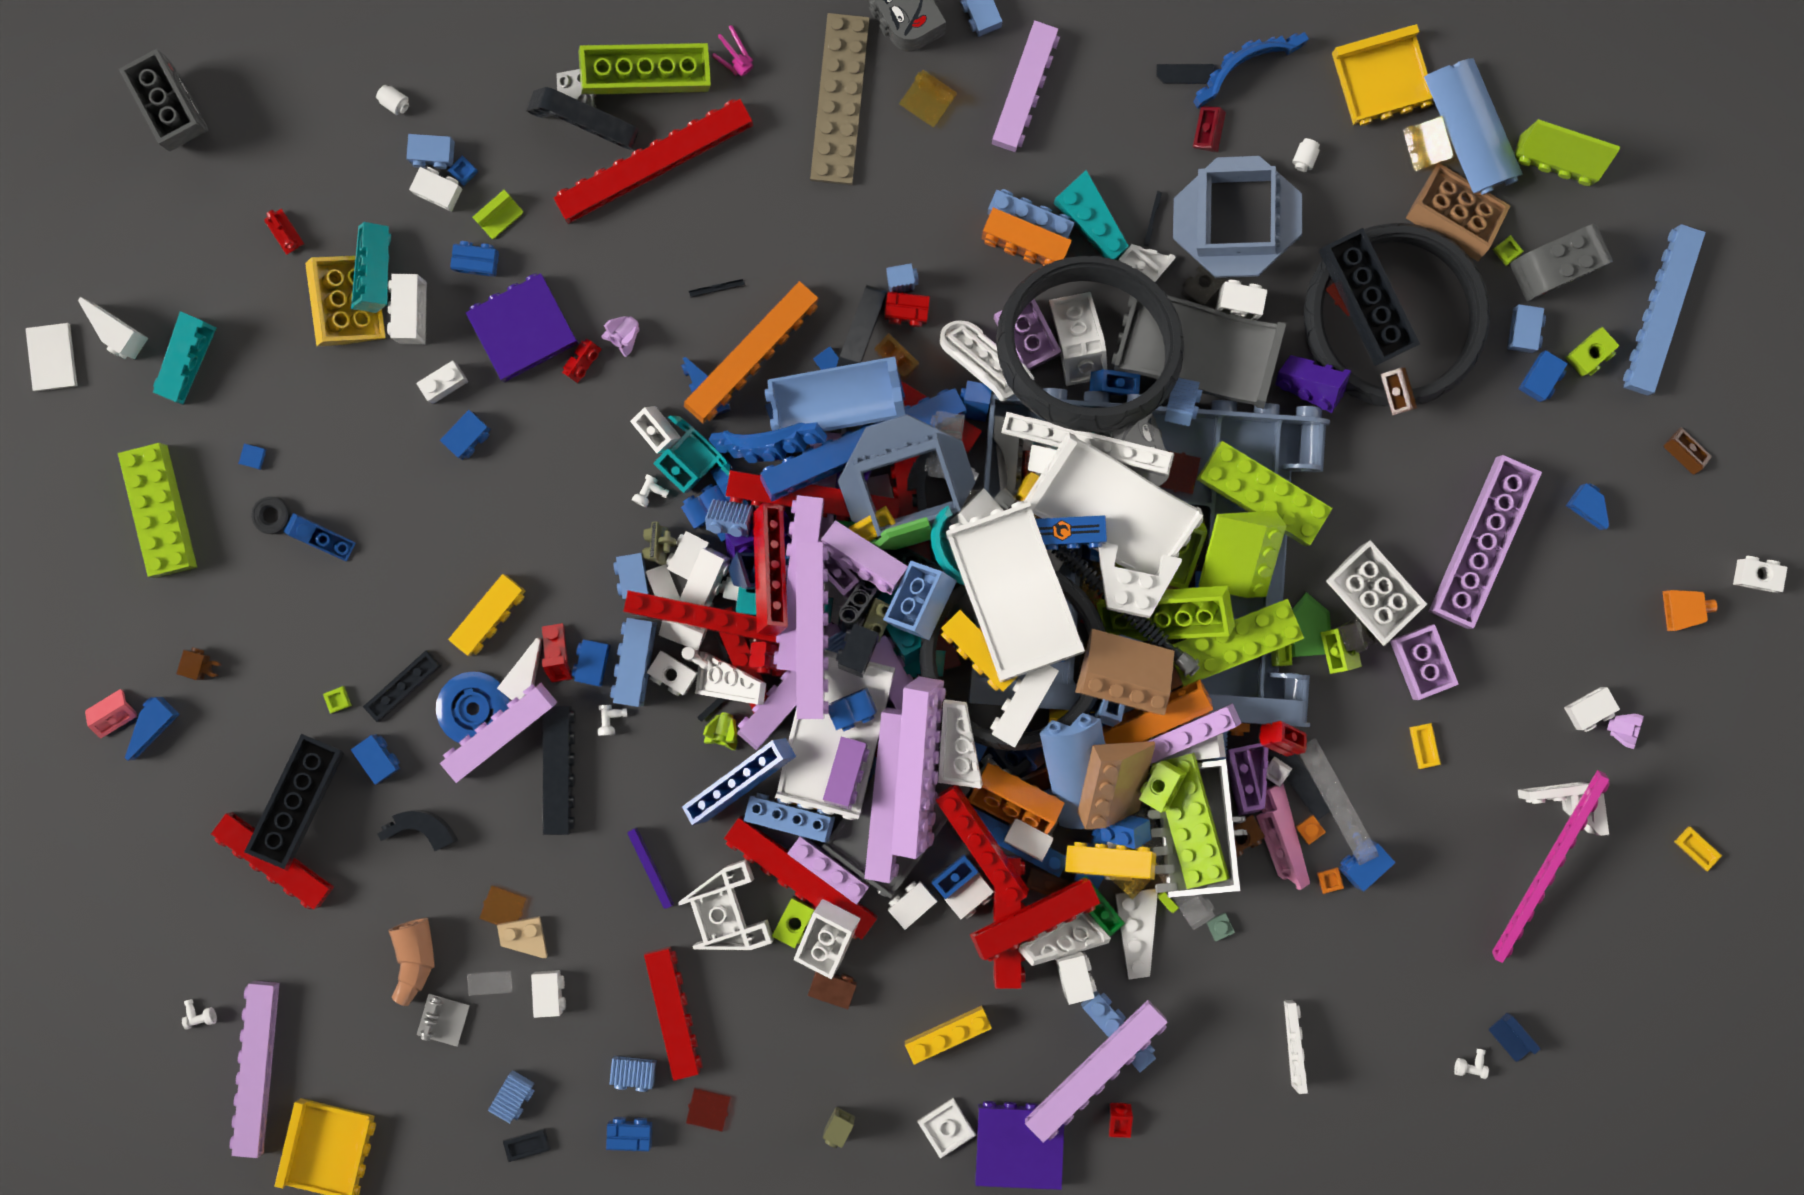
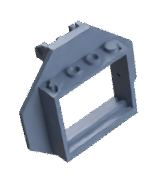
M1260 156L1218 157L1205 169H1198V176L1174 198L1173 239L1215 278L1259 276L1296 240H1300V237H1302V193L1276 171V166H1270ZM1271 181V242L1211 244L1212 183Z
M906 414L865 428L838 479V483L851 520L857 523L870 515L879 537L885 529L924 517L928 518L932 527L938 513L949 505L953 516L944 525L942 533H946V531L950 530L949 527L952 526L950 520L961 511L975 484V479L961 440ZM936 450L953 501L894 519L895 524L880 527L876 517V509L863 473Z

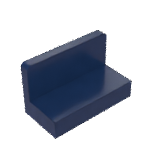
M1508 1013L1489 1028L1490 1033L1516 1062L1527 1053L1536 1054L1540 1050V1047L1518 1021Z

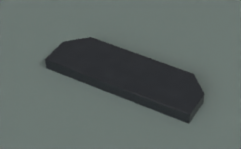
M1214 64L1156 65V77L1163 84H1206L1209 78H1211L1210 74L1214 72Z

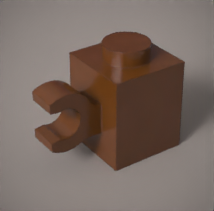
M192 647L191 650H183L176 674L194 680H203L205 674L210 677H218V674L213 673L211 668L213 665L221 666V663L219 661H209L210 656L204 654L205 650Z

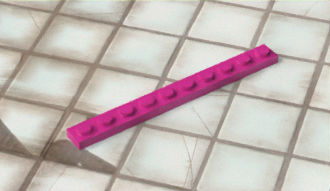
M1597 770L1494 947L1492 953L1495 960L1503 963L1506 958L1511 956L1513 945L1516 940L1522 937L1526 922L1532 920L1537 903L1540 904L1543 901L1544 891L1548 885L1551 886L1554 882L1558 867L1561 868L1566 861L1565 855L1569 849L1575 846L1576 836L1579 831H1583L1586 827L1587 817L1590 812L1596 810L1601 793L1604 794L1607 791L1609 778L1605 773Z

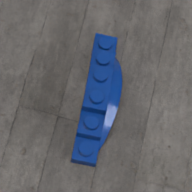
M1304 32L1300 35L1295 33L1287 38L1286 41L1283 36L1277 39L1274 36L1266 42H1261L1260 39L1255 42L1250 40L1242 46V50L1237 53L1231 51L1225 55L1221 64L1222 69H1217L1210 74L1211 78L1207 82L1209 89L1206 86L1196 92L1197 96L1193 102L1197 109L1216 98L1226 75L1235 67L1253 57L1270 52L1285 51L1288 56L1306 45L1309 40L1306 33Z
M816 422L797 423L774 431L748 435L733 434L727 430L721 433H712L709 441L720 453L729 452L733 458L744 457L748 463L784 460L786 453L803 452L808 444L825 443L827 435Z

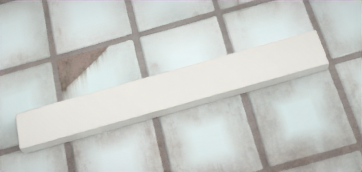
M1009 412L1006 413L1001 431L1002 434L1059 447L1068 432H1070L1081 441L1097 448L1122 464L1169 475L1174 453L1090 432L1074 431L1050 422Z

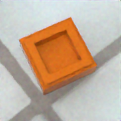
M1338 867L1317 872L1323 894L1344 889Z

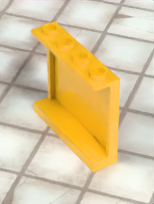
M1417 24L1336 47L1332 52L1353 125L1360 123V126L1372 123L1373 119L1376 118L1385 120L1391 118L1397 112L1406 114L1413 111L1415 107L1421 106V109L1433 105L1434 100L1424 78L1428 73L1417 40V34L1419 33Z
M302 1098L294 1103L274 1187L283 1189L285 1186H290L324 1195H359L361 1186L358 1185L359 1179L364 1176L366 1165L363 1164L364 1159L368 1157L371 1149V1144H368L369 1138L373 1136L376 1128V1123H373L375 1116Z

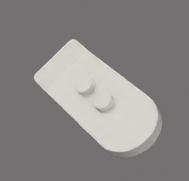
M953 321L943 327L940 334V345L946 353L989 387L999 400L1005 401L1014 395L1003 376L1002 368H1000L996 344L984 335L979 327L967 321ZM1022 363V365H1023L1024 369L1026 370V372L1029 374V376H1030L1032 379H1034L1033 375L1030 373V371L1027 369V367Z

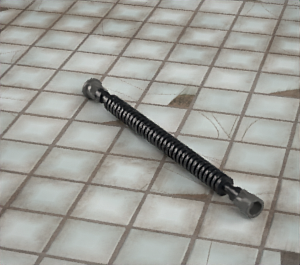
M1005 487L994 498L1005 510L1012 508L1011 505L1017 502V499ZM1067 545L1058 546V550H1052V554L1057 552L1055 557L1062 556L1059 559L1061 562L1064 559L1066 560L1063 563L1065 566L1070 563L1068 568L1074 567L1073 573L1078 571L1076 576L1083 575L1080 578L1082 581L1085 578L1087 579L1084 582L1086 585L1088 582H1091L1089 587L1091 588L1094 585L1093 591L1099 590L1097 595L1104 594L1103 579L1100 580L1102 575L1096 576L1097 570L1092 573L1091 571L1094 568L1091 566L1088 569L1087 567L1090 564L1087 562L1084 565L1083 563L1086 561L1084 559L1079 561L1081 556L1075 557L1076 551L1071 554L1070 552L1073 549L1067 550ZM1126 613L1122 615L1123 618L1128 616L1127 622L1133 620L1130 623L1132 626L1135 623L1137 624L1134 627L1136 630L1139 627L1141 628L1138 631L1139 633L1145 631L1143 636L1149 635L1148 641L1154 639L1151 642L1153 645L1157 642L1156 646L1175 651L1174 663L1184 672L1183 675L1185 677L1188 674L1192 677L1200 668L1197 665L1200 661L1198 659L1195 660L1179 647L1175 648L1166 640L1169 637L1167 634L1164 637L1162 636L1165 633L1163 630L1160 633L1158 632L1161 629L1159 626L1154 629L1156 624L1150 625L1151 619L1145 621L1147 619L1145 617L1142 618Z

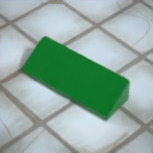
M1092 883L1100 904L1096 905V909L1089 912V915L1110 937L1125 922Z

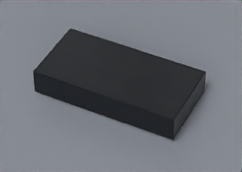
M545 1128L503 1141L508 1162L551 1149Z

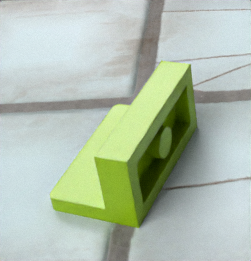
M503 190L472 218L491 239H495L524 212L510 195Z

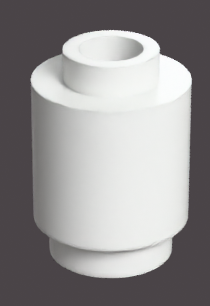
M383 85L378 90L376 98L385 108L396 115L407 111L409 107L407 96L392 86Z
M1305 138L1299 144L1292 161L1297 170L1302 172L1312 170L1320 151L1318 149L1320 146L1318 142Z

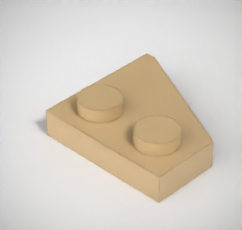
M540 916L497 925L502 947L540 958H547Z

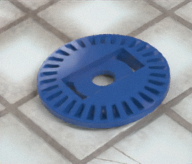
M466 672L450 679L441 689L436 703L437 719L444 733L459 743L467 735H470L472 738L477 734L475 729L486 721L490 714V709H493V715L500 709L503 712L509 708L507 704L510 702V699L497 689L501 683L494 677L482 672ZM464 691V694L458 699L455 709L452 708L458 694ZM471 702L479 705L480 709L476 715H470L467 711V706Z

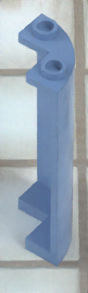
M1474 58L1459 61L1455 65H1448L1424 76L1472 192L1484 195L1493 191V186L1505 183L1508 186L1517 182V177L1523 175Z
M895 356L769 379L768 389H765L766 401H771L774 419H770L772 431L797 423L817 422L825 432L886 421L906 415Z
M1082 713L1071 726L1052 720L1040 732L1052 793L1059 800L1065 802L1058 817L1059 825L1072 829L1085 828L1077 812L1092 746L1105 744L1101 719Z

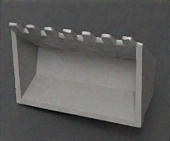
M1226 760L1197 764L1230 879L1187 889L1166 812L1160 813L1157 810L1148 811V818L1160 819L1161 828L1150 829L1151 837H1162L1163 845L1162 847H1152V852L1156 853V856L1164 855L1165 864L1156 865L1155 874H1166V883L1155 885L1157 893L1167 892L1168 897L1240 891L1234 836L1247 835V830H1234L1233 823H1243L1246 819L1245 816L1232 817ZM1148 774L1147 782L1149 781L1151 774Z

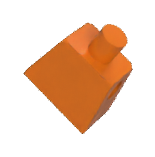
M1662 591L1667 631H1677L1705 623L1708 620L1707 613L1717 611L1716 600H1705L1704 592Z

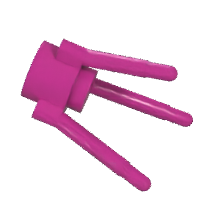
M730 25L729 29L742 54L738 55L727 40L719 34L718 38L734 56L732 61L734 65L732 66L715 53L712 54V57L730 69L735 76L739 74L743 77L754 67L752 64L753 60L745 50L733 26Z

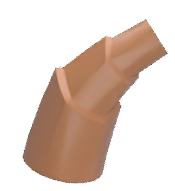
M428 918L405 922L388 930L397 962L400 964L399 982L394 990L392 999L403 1006H409L418 991H422L431 969L435 966Z

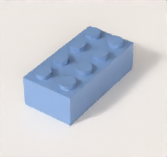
M627 618L626 622L622 623L621 634L624 635L623 643H619L617 655L620 656V662L615 665L614 677H617L616 685H612L610 695L611 698H614L613 703L636 707L644 706L649 676L647 672L651 664L657 627L656 622Z

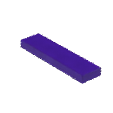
M636 827L627 834L663 908L671 907L674 902Z

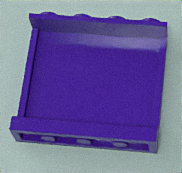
M534 273L528 276L526 281L521 284L515 283L507 288L508 291L502 294L495 293L488 298L487 302L483 304L476 303L469 308V311L465 312L500 380L504 383L579 344L551 293L545 277L541 273L538 275Z
M983 1101V1104H978L975 1185L1062 1190L1064 1124L1057 1129L1059 1132L1053 1139H1047L1043 1143L1025 1125V1118L1039 1104L1026 1103V1106H1017L1015 1102H1005L1004 1105H996L994 1101Z

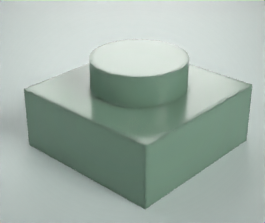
M1225 912L1206 921L1215 942L1235 933Z

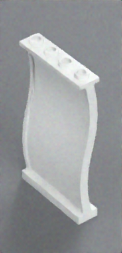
M1068 432L1024 500V503L1030 502L1033 514L1041 518L1105 515L1106 543L1118 545L1115 562L1128 570L1156 576L1159 573L1162 555L1178 558L1181 547L1188 544L1191 539L1190 534L1203 521L1201 508L1194 507L1166 492L1121 462L1081 441L1070 432Z
M1024 501L1012 504V508L1005 511L1003 508L996 509L991 512L990 516L985 518L982 515L970 519V523L962 525V523L954 524L949 527L950 530L946 531V536L984 635L1000 683L1083 654L1085 651L1043 543L1030 502L1024 503Z
M824 650V657H828L829 661L828 670H824L825 679L829 681V690L825 692V701L831 703L867 687L878 711L874 714V719L863 723L862 720L855 722V727L843 732L842 729H835L829 713L825 714V719H797L796 708L788 740L796 757L782 767L775 798H779L784 803L791 804L794 802L801 804L806 809L817 808L826 814L836 813L842 815L845 819L854 820L859 819L862 813L866 788L879 739L881 713L887 707L896 668L870 661L863 678L838 669V661H836L838 653ZM841 736L866 743L868 745L867 749L870 750L867 762H863L862 771H864L861 783H858L856 790L858 792L855 804L852 805L851 810L826 804L823 800Z

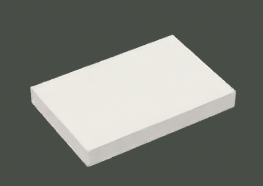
M63 323L26 328L33 391L76 387L77 378L70 324Z

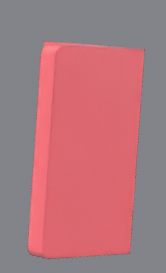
M121 689L85 711L87 726L100 739L137 717L136 711L126 702L125 694Z

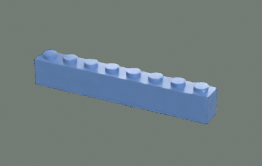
M1682 224L1670 231L1668 236L1670 243L1661 258V261H1663L1662 268L1658 270L1655 276V281H1657L1656 287L1649 295V309L1645 310L1642 317L1644 324L1636 336L1638 343L1636 349H1633L1630 355L1631 365L1624 374L1623 381H1625L1623 388L1647 396L1655 393L1706 232Z

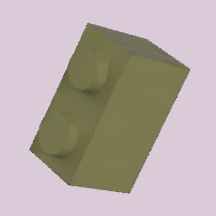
M836 1107L824 1129L823 1139L826 1140L825 1143L833 1148H837V1146L842 1148L854 1126L855 1116Z

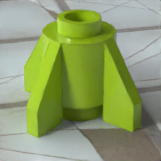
M722 712L721 715H716L705 726L703 733L705 736L704 743H715L731 750H736L738 743L736 720L733 719V715Z

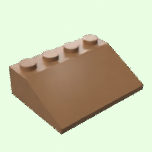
M1437 163L1413 203L1406 219L1416 225L1443 234L1461 247L1469 257L1479 261L1491 247L1510 205L1490 193L1484 195L1473 193L1467 179Z
M1091 629L1075 693L1158 715H1165L1171 691L1175 651Z
M1154 741L1092 746L1077 812L1085 829L1107 828L1139 811L1141 805L1139 798L1142 795L1140 790L1147 781L1155 748Z

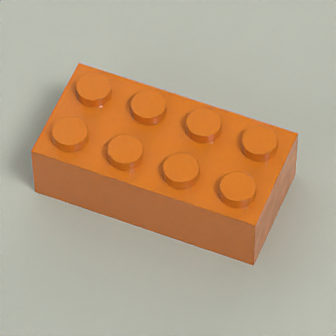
M994 207L982 233V239L985 240L984 243L994 248L996 246L1002 247L1004 252L1009 255L1015 256L1018 254L1023 256V260L1028 263L1035 264L1037 262L1043 266L1065 259L1072 241Z
M987 763L981 774L982 788H973L968 797L971 804L1010 824L1015 819H1019L1045 834H1048L1055 825L1065 803L1059 800L1058 797L1049 795L1040 790L1039 787L1030 785L1018 776L1011 775L999 766Z

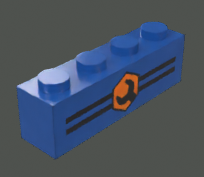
M1105 515L1035 519L1046 550H1058V546L1066 545L1067 549H1079L1080 545L1089 544V548H1101L1102 544L1107 542Z

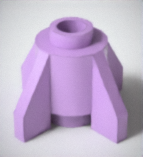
M631 316L611 319L604 325L606 331L601 337L619 347L623 356L627 357L631 353L637 333L640 331L639 323Z
M1638 714L1616 715L1615 719H1610L1607 730L1611 731L1610 736L1616 738L1625 747L1634 749L1644 716Z

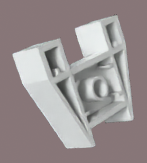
M746 859L727 865L678 902L679 905L691 902L703 941L694 944L693 949L753 950L771 944L774 941L768 919L749 926L745 924L734 887L754 880L749 861Z

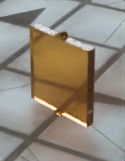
M491 885L487 899L483 901L484 907L479 919L495 925L519 920L523 916L522 910L527 898Z

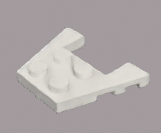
M1102 544V547L1097 549L1100 557V569L1102 570L1106 609L1150 618L1181 564L1182 559L1162 555L1159 573L1156 576L1115 567L1118 545Z

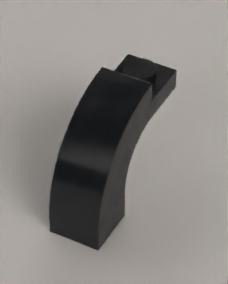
M936 450L920 455L912 465L908 475L907 491L915 490L916 494H912L913 507H917V512L927 509L925 495L927 475L932 470L942 467Z
M410 810L393 815L392 817L396 824L392 821L382 826L383 831L377 833L380 841H383L405 829H415L422 832L428 838L434 852L458 840L446 821L438 815L424 810Z

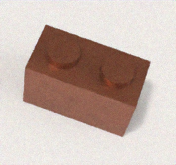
M815 972L808 996L848 1010L857 982L853 981V977L842 974L841 977L834 975L830 979Z

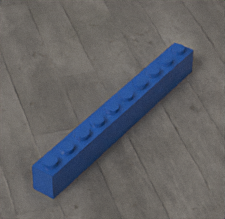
M955 388L951 390L944 389L931 399L926 397L915 406L904 407L905 414L937 429L964 418L966 414V408ZM884 421L864 424L859 430L845 432L841 435V438L834 441L833 439L827 440L816 449H806L800 456L795 458L794 456L788 457L777 466L769 465L765 467L763 472H760V480L771 502L843 471L865 428Z

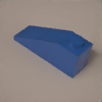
M151 697L143 704L144 708L139 713L125 755L127 761L136 760L180 715L163 697Z

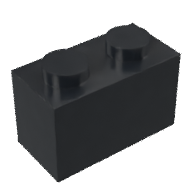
M857 624L853 625L852 630L848 629L844 641H846L844 649L840 648L836 656L838 669L863 678L878 643L879 633Z

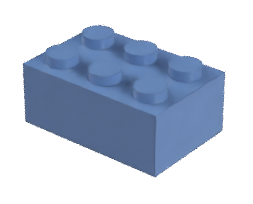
M910 561L883 620L900 630L930 640L956 580L942 571Z

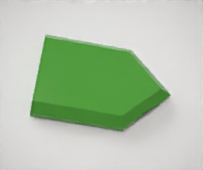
M924 517L885 529L880 534V539H873L870 543L880 549L897 550L930 540L932 527L928 518Z
M1306 592L1294 608H1292L1304 639L1291 644L1292 657L1325 655L1320 632L1331 630L1330 612Z

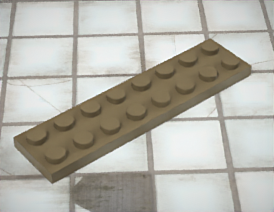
M832 13L827 15L811 181L845 185L853 184L869 17Z

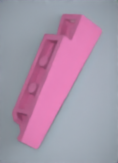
M1284 784L1280 787L1273 785L1266 788L1265 808L1262 810L1263 813L1256 817L1265 835L1264 839L1278 876L1284 880L1289 879L1296 884L1298 890H1301L1310 884Z

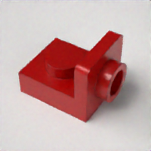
M1110 1103L1109 1137L1131 1138L1133 1121L1131 1104Z

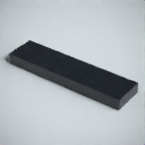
M425 650L367 702L363 708L376 722L381 721L439 669L441 664L428 650Z
M1271 749L1268 750V755L1271 759L1276 757L1292 768L1286 780L1317 821L1334 809L1331 802L1296 754L1284 756Z

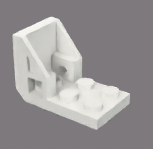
M1091 292L1049 300L1061 350L1060 357L1065 384L1070 386L1090 382L1091 371L1107 370L1105 341Z
M1576 782L1518 789V796L1521 799H1526V802H1532V804L1545 803V799L1562 801L1563 810L1571 816L1589 783ZM1601 793L1598 799V806L1594 812H1590L1587 817V825L1584 828L1587 833L1600 836L1609 835L1604 794Z

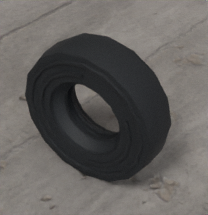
M269 496L255 503L252 508L251 518L259 531L273 535L282 532L286 528L291 518V513L288 505L283 500ZM270 507L275 508L279 513L278 520L272 524L267 523L263 517L265 510Z

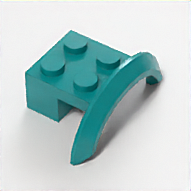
M668 416L675 425L686 432L671 449L667 448L653 463L683 493H689L716 463L729 476L730 464L706 438L680 416Z
M948 505L938 513L931 530V544L935 558L942 570L948 576L955 579L957 583L964 585L946 533H942L946 521L953 516Z

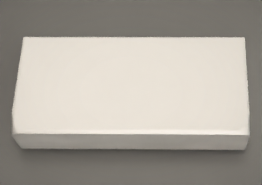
M666 564L645 571L655 596L680 600Z
M1019 819L1013 821L1004 839L1005 843L1041 862L1053 841V837Z

